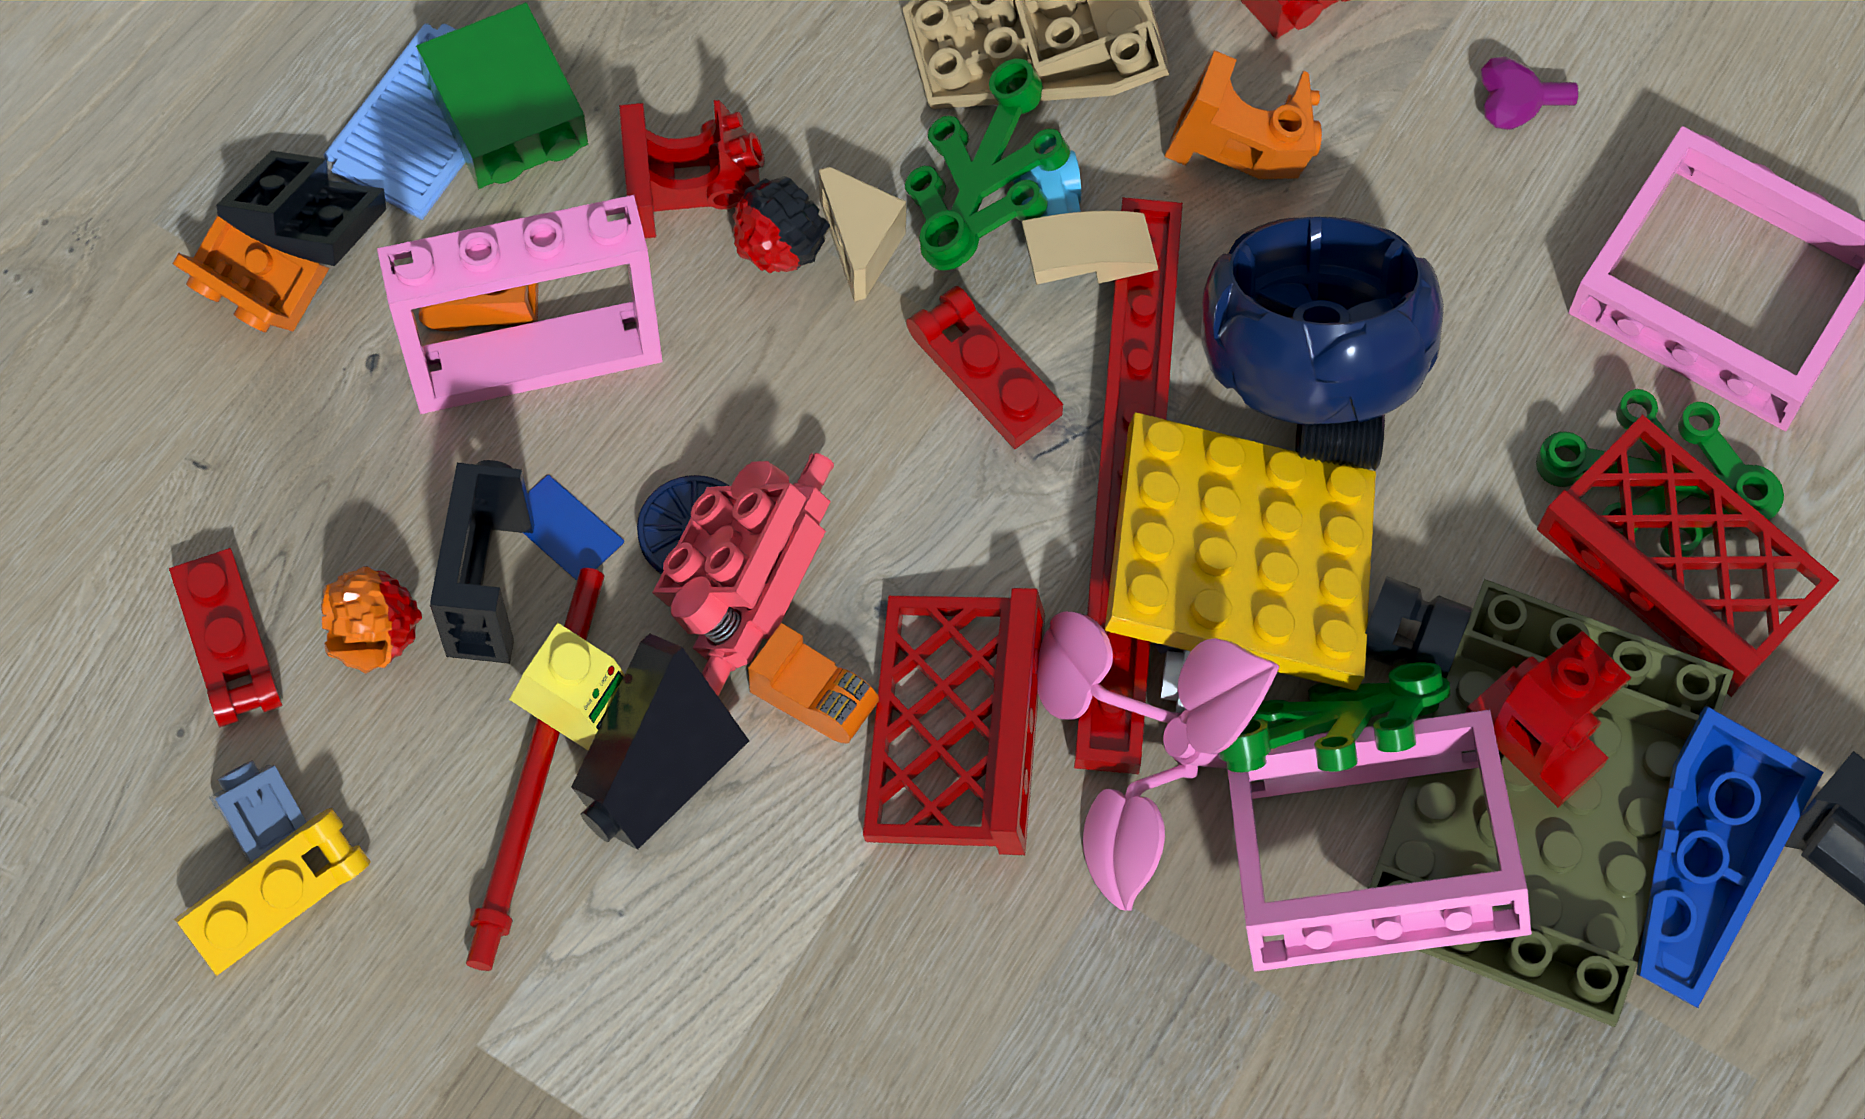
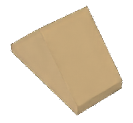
M832 167L820 169V204L825 219L830 224L829 230L853 300L855 302L866 299L906 234V201Z

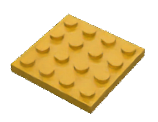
M1135 412L1129 424L1105 631L1187 651H1192L1195 646L1207 639L1231 641L1257 656L1278 664L1279 670L1277 672L1356 691L1365 677L1367 634L1365 632L1368 624L1376 471L1356 466L1352 467L1351 465H1340L1339 463L1334 465L1332 462L1328 464L1326 461L1322 463L1320 460H1309L1306 457L1301 458L1299 452Z

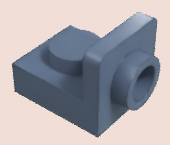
M251 760L217 779L223 790L209 797L215 808L220 810L249 863L306 823L304 816L275 765H266L258 770L254 761Z

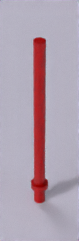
M593 568L580 569L564 624L565 628L586 641L605 578L602 572ZM538 718L482 908L474 910L470 925L475 928L466 964L477 970H492L501 936H507L510 933L513 919L508 916L509 908L560 732Z

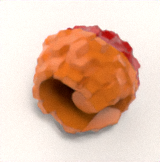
M363 566L356 571L343 573V575L338 576L336 582L325 585L323 589L321 611L326 616L322 617V629L328 631L327 641L324 644L325 652L329 657L337 658L345 666L358 669L367 674L378 667L386 668L395 657L401 656L405 648L414 642L415 626L422 619V612L417 608V601L411 597L408 589L400 585L397 579L392 578L385 571H375L368 566Z

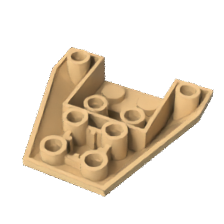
M912 0L902 7L926 97L931 109L999 104L989 89L990 77L1000 64L1016 58L1028 61L1040 77L1043 86L1040 101L1113 96L1169 75L1166 48L1150 0Z

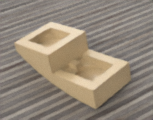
M1085 211L1050 215L1022 221L1036 285L1091 272L1096 273L1098 284L1158 270L1144 213Z

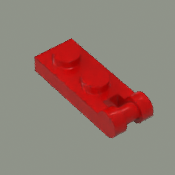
M954 286L942 294L939 298L940 304L929 312L921 309L906 320L907 328L917 344L1014 450L1062 416L1063 403L980 315L971 298L959 286ZM955 324L963 335L950 342L943 334V331Z
M228 548L169 568L206 685L208 698L219 727L238 722V714L262 707L263 712L282 707V700L232 549ZM251 674V683L229 689L227 682Z

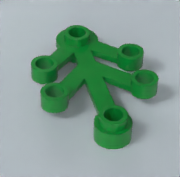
M1016 58L1005 61L992 73L989 80V89L999 104L973 160L966 148L969 135L956 117H941L929 128L928 139L936 151L944 157L959 189L951 210H948L942 199L946 192V184L933 167H918L906 178L905 190L913 201L920 206L926 219L920 231L921 253L927 263L935 269L951 270L963 265L976 252L981 237L1015 217L1021 222L1041 217L1047 209L1048 200L1038 184L1032 180H1022L1015 183L1008 190L1004 198L980 211L978 209L983 198L1035 167L1039 166L1045 171H1054L1062 167L1069 159L1070 147L1061 133L1055 129H1044L1035 134L1029 144L1001 160L1021 114L1032 111L1039 104L1042 96V81L1031 64L1024 59ZM953 133L950 138L944 140L947 135ZM1055 146L1049 153L1044 154L1048 148ZM930 183L926 189L920 191L924 185ZM1032 197L1027 204L1021 205L1025 199Z
M1634 389L1628 391L1622 397L1616 410V417L1623 428L1628 429L1638 419V417L1629 413L1627 405L1639 404L1645 408L1647 412L1646 417L1672 438L1655 417L1658 412V403L1651 393L1642 389ZM1694 402L1688 405L1678 422V431L1681 437L1691 444H1698L1718 474L1714 475L1769 521L1772 520L1781 509L1784 500V491L1779 479L1765 467L1745 465L1718 431L1720 415L1712 405L1706 402ZM1699 416L1705 419L1709 429H1695L1690 424L1689 418ZM1556 432L1545 439L1536 458L1537 471L1547 483L1557 487H1568L1573 485L1606 451L1588 448L1586 442L1574 433ZM1640 438L1639 440L1655 461L1628 456L1629 473H1662L1661 455ZM1558 447L1568 448L1575 453L1576 459L1573 461L1561 460L1557 456L1555 449ZM1617 462L1606 473H1618ZM1673 466L1674 473H1681ZM1644 486L1653 489L1632 501L1633 515H1661L1666 512L1664 486ZM1675 486L1677 504L1690 496L1710 500L1709 496L1698 486ZM1743 486L1755 487L1762 493L1763 499L1752 500L1748 498L1743 492ZM1621 503L1610 504L1605 508L1602 515H1621ZM1710 506L1699 514H1711ZM1722 507L1723 514H1730ZM1712 527L1679 528L1686 531L1691 537L1690 544L1681 545L1682 557L1691 556L1701 541L1713 534ZM1664 528L1660 535V544L1662 549L1670 556L1668 528Z
M1418 662L1405 664L1391 670L1388 675L1389 683H1362L1356 691L1320 683L1308 690L1310 700L1308 702L1263 701L1239 737L1227 749L1218 753V757L1226 761L1227 769L1230 771L1250 772L1266 765V755L1270 753L1271 749L1329 731L1326 736L1314 743L1317 766L1320 770L1327 772L1347 770L1358 763L1355 741L1373 716L1390 711L1387 717L1378 719L1373 724L1376 748L1379 751L1401 752L1416 745L1414 721L1418 716L1427 715L1439 709V703L1445 701L1451 695L1450 682L1442 677L1439 665Z

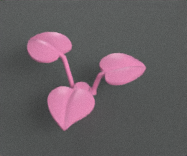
M1060 612L1050 621V628L1044 634L1038 656V694L1045 709L1058 719L1074 720L1081 717L1087 711L1092 696H1094L1099 701L1167 723L1163 735L1164 747L1166 752L1178 762L1176 767L1130 783L1125 795L1118 790H1103L1092 803L1086 817L1083 832V850L1089 872L1096 886L1113 905L1124 911H1132L1137 895L1150 881L1156 871L1165 842V825L1157 805L1151 799L1141 797V795L1149 789L1182 777L1195 778L1198 766L1226 769V761L1221 760L1218 757V753L1234 743L1248 725L1267 694L1279 670V665L1271 660L1257 656L1231 641L1207 639L1200 642L1188 655L1179 676L1178 695L1186 710L1182 713L1170 712L1105 689L1100 682L1109 672L1113 662V651L1105 630L1099 623L1087 615L1077 612Z

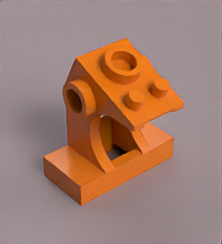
M1214 50L1181 109L1164 157L1186 166L1192 154L1196 152L1258 179H1298L1311 158L1318 155L1322 141L1321 124L1313 119L1312 106H1318L1320 93L1319 91L1311 90L1309 72L1303 70L1295 91L1292 95L1289 94L1284 105L1276 110L1266 111L1252 107L1240 99L1230 81L1237 59Z

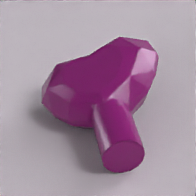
M1509 57L1491 58L1481 68V80L1489 93L1484 103V116L1495 128L1512 130L1522 126L1533 119L1543 105L1575 106L1577 103L1578 85L1576 82H1542L1532 69Z

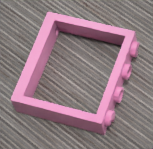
M1681 126L1580 282L1568 313L1786 432L1865 301V220H1861L1830 204L1820 194L1806 191L1775 175L1768 167L1759 163H1752L1729 151L1713 138L1699 135ZM1676 174L1860 270L1797 375L1611 276Z
M634 195L377 248L389 308L420 414L663 362L648 249ZM624 213V219L607 221L606 216ZM408 257L413 258V263L395 266L394 260ZM625 264L628 266L632 302L422 346L412 309ZM636 321V328L624 331L623 324ZM441 363L442 370L429 371V365Z
M1490 710L1415 720L1416 745L1401 752L1379 751L1376 748L1373 726L1365 727L1355 741L1358 763L1354 767L1343 771L1327 772L1320 770L1317 766L1314 743L1328 733L1317 734L1271 749L1270 753L1266 755V765L1260 769L1250 772H1233L1228 770L1245 923L1254 972L1531 935L1527 885ZM1475 750V752L1462 753L1463 751ZM1479 768L1499 871L1265 903L1253 799ZM1262 779H1264V781H1260V782H1253V783L1250 782V781H1255V780H1262ZM1511 904L1512 909L1492 910V906ZM1284 935V940L1264 942V937Z

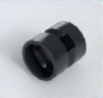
M1386 576L1365 632L1367 634L1366 657L1389 666L1394 665L1399 660L1406 661L1407 664L1418 662L1434 663L1441 667L1442 677L1447 678L1468 623L1472 607L1442 596H1437L1430 602L1423 600L1420 588ZM1402 618L1421 622L1415 641L1397 633Z

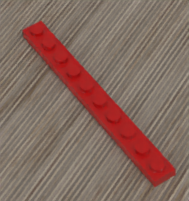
M1122 197L1121 211L1138 212L1145 215L1158 270L1115 280L1087 606V616L1099 623L1104 630L1128 427L1135 412L1167 420L1183 207L1181 202ZM1105 631L1111 643L1113 662L1109 672L1100 684L1111 692L1146 703L1150 641ZM1092 696L1087 711L1078 718L1074 768L1139 775L1145 716L1099 701Z

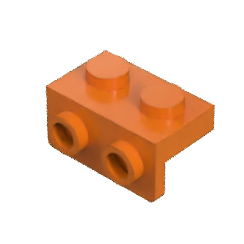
M218 215L195 256L190 257L178 253L172 263L190 275L186 282L188 287L215 302H219L222 296L238 305L234 316L265 333L270 325L294 332L330 269L324 264L298 258L271 248L234 228Z

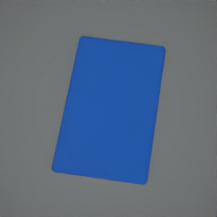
M550 475L544 477L527 493L535 526L533 534H523L575 580L578 579L580 569H597L624 544V540Z

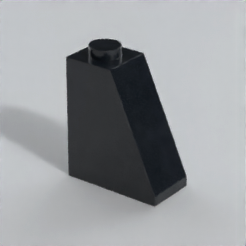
M651 633L640 642L571 786L587 807L581 813V817L590 829L606 842L615 837L638 850L750 741L683 647Z

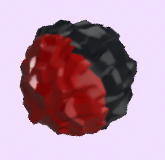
M783 176L770 181L765 178L758 184L747 187L740 198V202L737 203L736 212L733 214L735 221L733 227L734 245L737 247V254L741 258L751 261L761 271L765 270L768 273L776 271L779 273L781 271L798 270L803 265L815 262L816 255L825 242V235L830 228V224L825 217L822 218L818 215L820 209L812 200L808 201L809 196L792 179Z

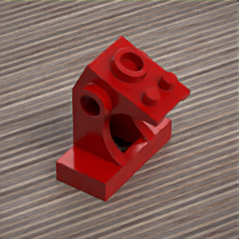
M714 100L715 119L709 120L701 126V134L681 139L665 138L647 130L643 103L619 105L627 196L634 195L645 238H656L654 212L701 207L731 209L740 202V198L747 187H752L760 182L758 168L763 167L765 163L761 143L755 133H748L743 128L744 123L740 112L731 114L720 100ZM710 166V172L701 177L675 179L674 169Z
M1582 631L1542 662L1531 656L1517 668L1511 667L1468 705L1465 713L1490 710L1498 750L1559 808L1606 764L1609 757L1589 739L1602 723L1594 713L1632 677ZM1519 724H1522L1534 737H1536L1541 742V745H1539L1528 733H1526L1519 726Z

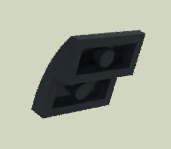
M272 150L216 204L218 216L249 237L289 255L331 266H336L386 211L383 188L330 181L328 179L327 160L325 158Z

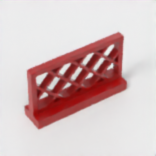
M1643 414L1568 491L1564 490L1547 507L1537 527V530L1673 648L1734 671L1727 691L1730 697L1746 683L1757 668L1839 582L1836 576ZM1641 438L1661 455L1662 473H1629L1627 451ZM1617 462L1618 473H1606ZM1673 466L1681 473H1674ZM1630 486H1664L1666 515H1633ZM1675 486H1698L1709 496L1711 514L1678 515ZM1591 487H1619L1621 515H1598L1581 498ZM1722 507L1730 514H1723ZM1712 527L1715 557H1682L1679 528ZM1724 527L1748 528L1758 537L1760 556H1727ZM1615 528H1623V535ZM1634 528H1668L1670 557H1647L1636 547ZM1772 550L1780 556H1772ZM1729 569H1762L1765 599H1731ZM1774 569H1796L1816 587L1805 598L1777 599ZM1664 570H1672V577ZM1683 570H1717L1719 599H1696L1685 589ZM1792 611L1780 624L1778 612ZM1713 612H1721V619ZM1733 612H1766L1769 636L1757 649L1735 632Z
M1012 588L1011 598L888 595L878 689L879 701L876 707L863 837L866 842L994 846L997 848L999 855H1025L1039 699L1037 678L1038 656L1045 627V612L1038 589ZM903 615L930 616L941 627L915 650L901 637ZM944 616H955V617L952 618L950 621H948ZM976 617H1000L999 634L979 651L959 632ZM949 639H952L970 658L947 678L942 680L924 660ZM900 649L907 657L898 663ZM997 654L996 669H994L988 661ZM917 667L935 688L910 709H907L895 696V687L901 679ZM980 668L994 682V691L989 698L972 711L953 690ZM946 697L965 718L939 740H936L918 720ZM894 708L900 714V717L892 723ZM991 714L989 729L982 721ZM911 726L929 745V748L901 770L888 756L889 744ZM975 728L989 743L988 754L966 772L947 750ZM940 757L959 779L931 802L912 780ZM888 768L894 777L885 784ZM986 774L984 791L977 784V781ZM903 787L924 807L905 824H881L883 804ZM967 789H970L983 803L981 827L953 826L941 811ZM933 818H934V819L936 820V822L939 824V825H926V824H927L928 822H930Z

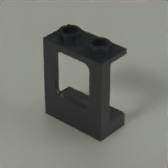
M483 460L477 464L457 463L429 604L446 657L510 664L514 639L500 587L482 586L492 531L499 530L533 534L535 525L522 469H514L500 461Z

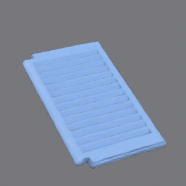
M445 23L441 24L438 30L429 24H424L323 154L327 161L335 163L332 168L333 174L352 184L383 188L386 202L421 220L424 219L465 164L463 154L422 75L416 48L418 44L457 30Z

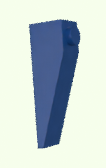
M1710 707L1703 708L1672 767L1636 972L1638 976L1697 1008L1702 1002L1824 773Z

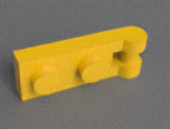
M328 808L310 819L174 918L175 922L216 976L339 885L353 879L369 866L371 861L360 845L352 847L340 831L344 823L333 808ZM318 846L329 863L313 874L301 856Z

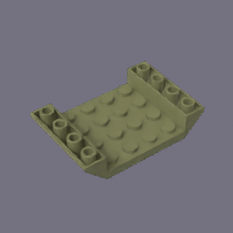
M1484 579L1446 678L1450 682L1451 695L1448 699L1439 703V709L1433 712L1431 718L1465 713L1468 705L1511 667L1517 668L1531 656L1542 662L1582 631L1632 678L1594 713L1602 723L1589 739L1609 757L1606 764L1559 808L1499 751L1527 885L1531 935L1421 949L1418 951L1615 1027L1618 1024L1638 963L1633 961V957L1646 920L1673 764L1703 708L1710 707L1719 713L1721 712L1734 671ZM1519 724V726L1526 733H1528L1539 745H1541V742L1536 737H1534L1522 724ZM1475 750L1463 751L1462 753L1475 752ZM1479 768L1409 777L1368 889L1499 871ZM1511 904L1492 906L1493 911L1512 909Z

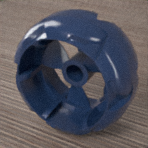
M1346 217L1285 218L1265 223L1245 232L1235 240L1228 254L1223 253L1217 258L1203 290L1201 339L1210 370L1214 377L1226 389L1233 388L1251 409L1275 419L1297 424H1333L1355 420L1364 422L1397 409L1411 399L1421 388L1428 372L1431 371L1438 358L1444 303L1437 275L1430 262L1426 258L1416 257L1411 246L1396 233L1369 222Z

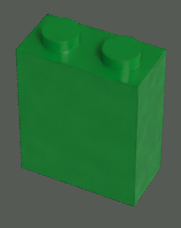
M527 2L416 45L422 75L463 154L465 163L478 189L493 183L503 184L519 177L525 170L547 161L565 160L574 155L578 149L588 145L584 112Z

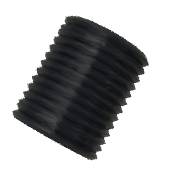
M1385 415L1364 422L1355 420L1333 424H1297L1295 452H1299V456L1301 458L1306 457L1307 460H1320L1322 463L1326 461L1328 464L1332 462L1334 465L1339 463L1340 465H1351L1352 467L1356 466L1368 470L1372 468L1376 471L1382 457Z

